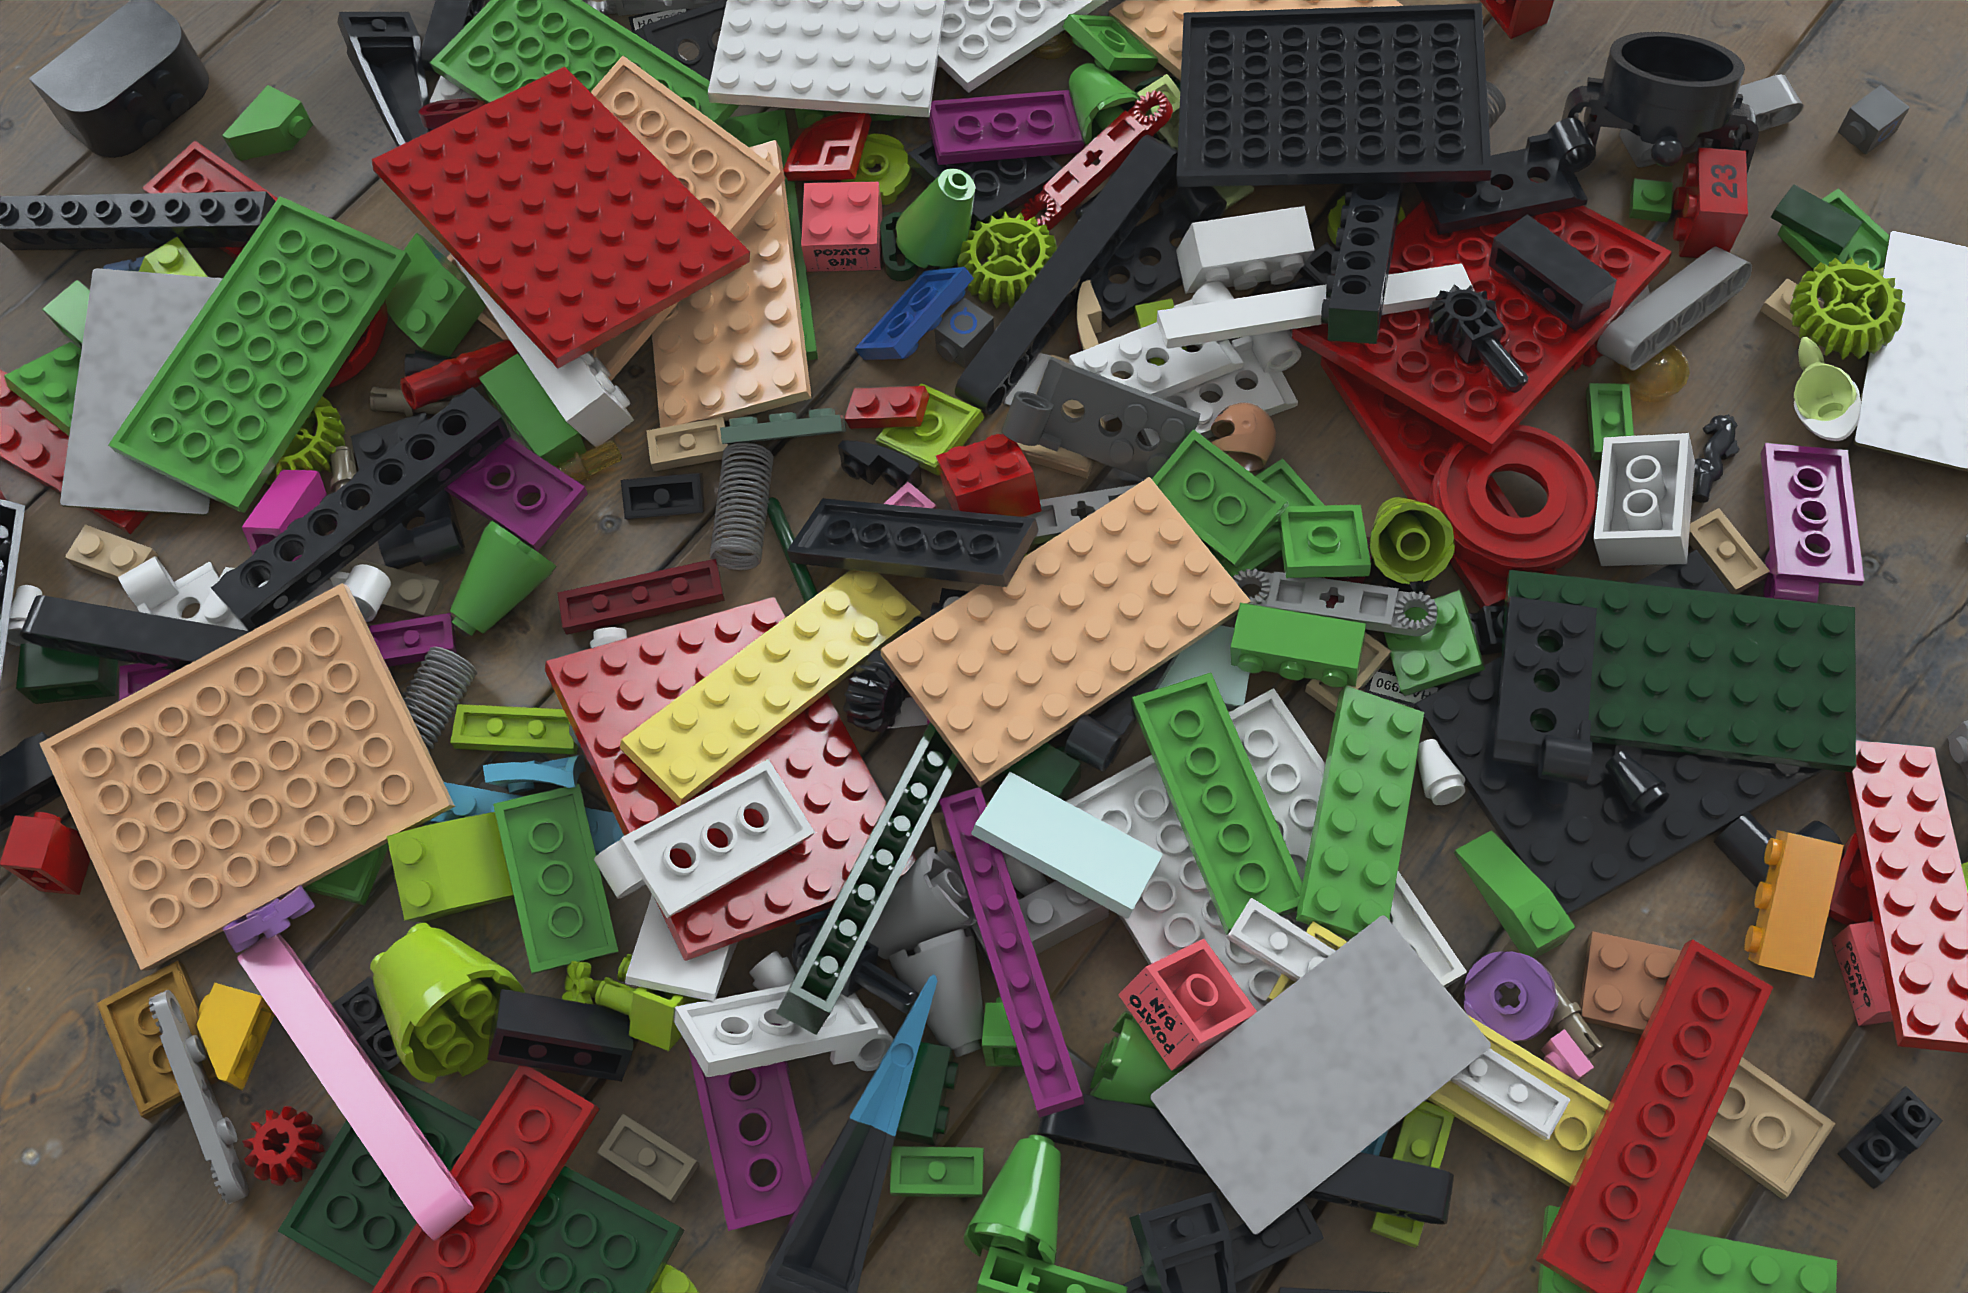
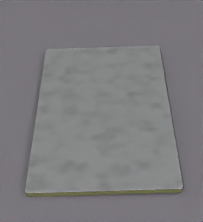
M1892 231L1888 239L1883 277H1896L1894 288L1903 290L1901 301L1906 303L1902 318L1903 323L1887 346L1882 345L1881 349L1875 354L1870 352L1868 354L1861 394V415L1855 428L1853 443L1857 446L1968 472V247Z
M99 268L93 270L60 499L63 507L207 516L209 514L210 497L115 452L108 444L223 278Z
M1382 915L1153 1092L1150 1099L1253 1234H1258L1490 1049L1491 1043L1389 919Z

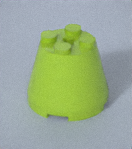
M419 923L413 926L407 935L396 941L386 952L378 954L370 964L374 988L397 1055L413 1077L427 1083H434L437 1077L449 1075L457 1071L464 1077L490 1061L487 1060L491 1021L501 989L525 993L521 984L507 969L439 928H431L427 923Z

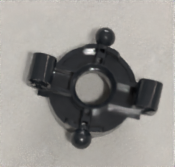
M1640 32L1623 36L1614 41L1609 51L1603 79L1588 77L1587 86H1579L1573 89L1566 99L1562 120L1566 118L1579 119L1578 113H1581L1583 108L1586 107L1582 124L1595 148L1600 127L1627 129L1633 134L1640 136L1642 142L1653 144L1651 157L1657 165L1662 167H1671L1678 163L1683 155V147L1692 146L1698 137L1713 139L1711 145L1713 149L1746 151L1748 173L1759 137L1755 113L1748 104L1742 103L1743 95L1738 94L1745 70L1742 60L1735 53L1719 44L1679 33ZM1733 130H1737L1738 140L1734 138Z

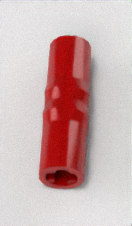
M504 339L478 350L462 353L454 359H446L433 367L401 378L400 386L409 406L413 409H418L451 395H458L471 387L476 388L480 386V376L518 354L510 340Z

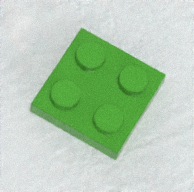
M1069 14L1062 26L1073 37V43L1094 56L1097 66L1105 71H1152L1158 61V58L1113 16Z
M1361 505L1288 506L1278 518L1286 578L1369 576L1371 562Z
M1460 590L1434 599L1437 606V623L1429 633L1422 636H1409L1384 632L1388 648L1391 650L1390 655L1400 691L1404 696L1485 670L1466 603ZM1420 607L1409 608L1404 613L1405 618H1409V621L1414 620V623H1416V620L1421 622V619L1425 620V617L1428 616V613Z

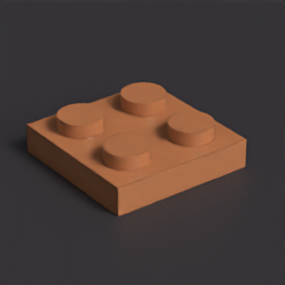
M1592 931L1588 936L1580 997L1581 1017L1586 1023L1642 1035L1682 950Z

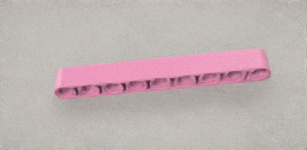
M279 933L268 939L266 936H263L237 956L238 961L413 1218L432 1240L436 1241L474 1209L471 1201L291 946Z

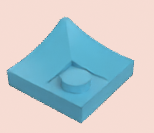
M576 755L542 763L533 760L523 763L483 765L486 783L503 788L508 787L509 793H518L534 789V782L551 783L574 788L577 785L580 773L586 772L584 755Z

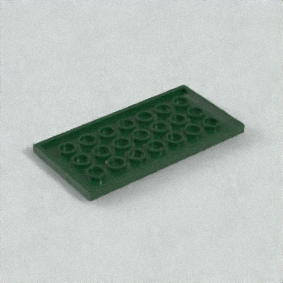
M1509 570L1506 579L1502 656L1507 603L1510 596L1597 608L1588 720H1591V742L1842 772H1852L1856 768L1855 607ZM1541 636L1537 639L1539 647L1545 652L1554 653L1560 650L1558 641L1551 636ZM1538 675L1534 677V684L1539 690L1553 692L1557 689L1556 682L1550 676ZM1537 714L1530 717L1531 725L1535 730L1543 733L1553 730V723L1547 716Z
M378 1068L382 1077L450 1172L482 1122L393 1074ZM346 1120L278 1229V1232L371 1285L376 1286L417 1222ZM564 1166L484 1293H651L685 1230Z

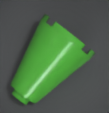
M1093 63L1079 66L1072 72L1069 78V89L1085 146L1125 110L1128 112L1136 104L1137 100H1141L1140 95ZM1151 109L1146 113V116L1150 118L1152 114Z
M958 169L943 171L900 215L895 228L897 231V246L904 256L917 266L927 269L928 265L940 266L939 269H947L958 264L957 259L961 254L963 241H968L975 195L974 181L967 173Z
M490 521L487 527L485 526L450 608V612L456 615L452 623L471 636L476 630L484 634L552 575L557 566L520 541L513 534L495 522Z
M1125 1011L1120 1015L1112 1031L1119 1034L1118 1038L1114 1036L1110 1044L1105 1043L1091 1080L1090 1088L1093 1090L1090 1092V1095L1102 1100L1125 1102L1157 1109L1150 1099L1151 1094L1195 1060L1193 1059L1171 1071L1133 1015Z
M1030 1135L1028 1138L1020 1139L966 1228L963 1237L964 1243L974 1254L980 1257L982 1249L989 1252L990 1246L1046 1263L1055 1264L1061 1153L1054 1147L1055 1143L1051 1139L1041 1135Z

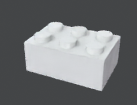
M1305 206L1192 223L1178 246L1176 253L1185 294L1194 293L1205 284L1213 281H1221L1226 287L1234 286L1235 290H1246L1256 286L1258 282L1271 281V284L1274 285L1287 283L1294 279V276L1314 252V245Z
M1689 433L1604 437L1594 530V542L1601 566L1687 564L1695 467Z

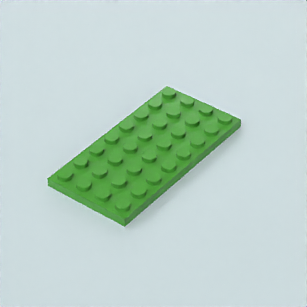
M490 0L430 62L436 73L472 97L485 101L487 104L564 66L591 92L622 56H625L720 127L739 107L737 104L710 103L708 97L709 80L582 0Z
M279 196L108 446L115 452L244 514L411 262L408 253Z

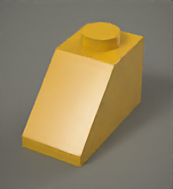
M214 983L210 994L206 995L200 1004L199 1019L196 1025L218 1079L235 1089L243 1091L275 1014L263 996Z

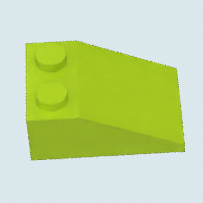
M495 812L429 824L387 836L404 921L425 922L514 898Z

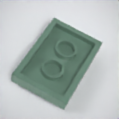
M823 408L809 410V418L797 419L796 413L793 412L770 414V422L758 423L757 417L753 418V416L729 419L730 427H720L722 444H734L738 442H758L846 432L845 416L835 415V409Z

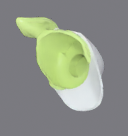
M1803 337L1798 351L1799 364L1803 373L1797 381L1794 391L1795 411L1807 430L1818 437L1830 441L1844 440L1851 435L1860 420L1861 399L1859 390L1850 376L1842 369L1824 363L1823 354L1816 343L1807 337Z

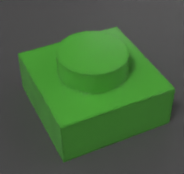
M1634 178L1630 192L1629 218L1668 222L1671 215L1673 183Z

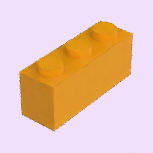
M1777 830L1775 839H1769L1764 856L1765 864L1769 865L1766 882L1759 883L1755 894V908H1759L1756 926L1751 925L1745 938V951L1750 952L1748 960L1760 966L1814 978L1844 845Z

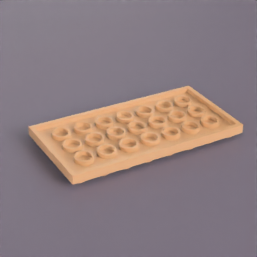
M776 140L749 147L778 168L784 175L781 148ZM785 180L736 235V238L750 251V262L682 299L652 333L660 428L724 417V421H729L732 418H740L812 398Z
M1148 477L1026 555L1007 587L979 585L881 648V656L976 784L981 787L1078 722L1084 714H1090L1238 614L1240 603L1249 604L1250 599L1154 481Z

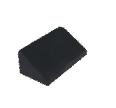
M703 472L621 480L625 519L704 512Z

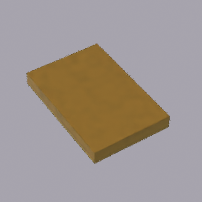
M179 961L160 969L97 1003L139 1114L145 1119H149L183 1101L160 1039V1035L163 1033L159 1031V1026L157 1027L155 1024L158 1018L153 1019L152 1015L154 1014L150 1011L149 998L166 990H170L174 994L182 1008L192 1036L197 1035L204 1046L206 1059L202 1060V1064L210 1085L220 1081L196 1025L199 1019V1000L184 964Z

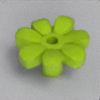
M572 961L567 966L568 975H566L564 989L567 992L562 995V999L593 1004L591 998H595L597 989L601 981L604 980H593L590 978V963Z

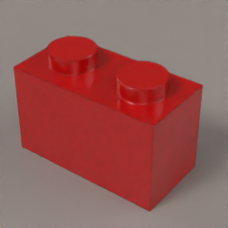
M36 812L34 817L15 815L0 860V866L38 891L80 895L91 858L80 837L79 831L66 827L61 823L62 819L50 813Z

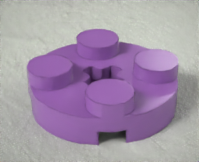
M300 885L282 900H279L277 897L268 904L246 915L247 918L232 921L223 927V931L235 953H238L259 940L257 935L264 933L268 939L287 929L291 925L288 920L289 916L291 919H295L310 911L315 905L308 893Z
M1513 951L1493 952L1482 957L1469 970L1464 984L1466 985L1464 991L1466 1014L1513 1043L1530 1040L1542 1033L1553 1019L1554 1011L1559 1002L1555 983L1547 969L1536 959ZM1504 985L1510 989L1516 986L1520 989L1521 993L1518 996L1520 1004L1516 1008L1511 1005L1503 1008L1500 1005L1499 1001L1503 998V995L1499 990Z

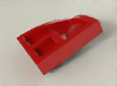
M843 112L825 117L808 126L794 143L786 160L783 171L787 180L855 179L872 121L869 113Z

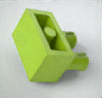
M627 954V957H624L618 969L617 976L621 982L626 980L632 954ZM605 977L604 981H601L595 995V1003L597 1005L606 1006L629 1015V1036L670 1051L682 1037L674 1023L675 1007L707 1001L639 986L635 989L614 981L610 977Z

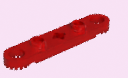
M1152 90V93L1146 92V96L1141 95L1140 101L1137 100L1136 104L1128 112L1125 110L1052 177L1042 187L1043 190L1034 196L1033 200L1030 198L1029 203H1025V209L1021 211L1024 221H1028L1035 217L1040 210L1047 208V212H1045L1046 217L1042 216V220L1040 218L1037 219L1038 226L1046 225L1049 231L1121 166L1143 136H1153L1169 121L1172 116L1173 107L1165 94H1162L1161 91L1156 92V90ZM1159 105L1160 109H1157L1158 113L1154 112L1155 116H1152V114L1150 118L1146 116L1149 109ZM1096 159L1101 161L1097 166L1092 164Z

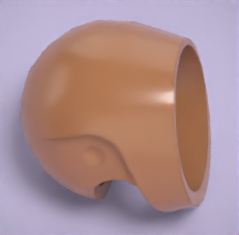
M1251 403L1233 404L1221 411L1211 426L1212 433L1220 438L1211 443L1224 453L1229 452L1227 455L1246 470L1254 472L1266 465L1275 447L1276 430L1271 417L1263 409Z

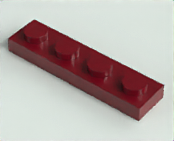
M716 559L557 592L562 628L566 635L725 601L719 565Z

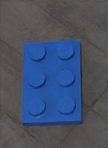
M965 267L924 271L854 349L863 360L905 359L917 350L919 346L917 342L922 336L940 324L942 321L941 315L945 310L964 297L966 293L964 289L974 278Z

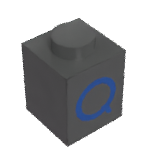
M1880 85L1850 107L1838 133L1864 154H1868L1898 130L1910 107L1884 86Z
M964 297L942 319L940 324L934 328L936 350L946 361H954L966 369L993 334L994 318Z

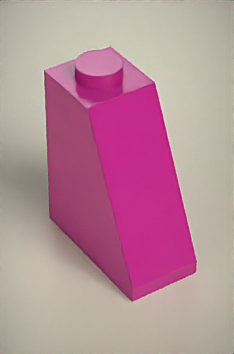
M282 470L242 526L252 554L260 546L271 542L284 532L291 522L302 518L314 509L327 496L319 471ZM302 555L295 557L292 561L299 559Z

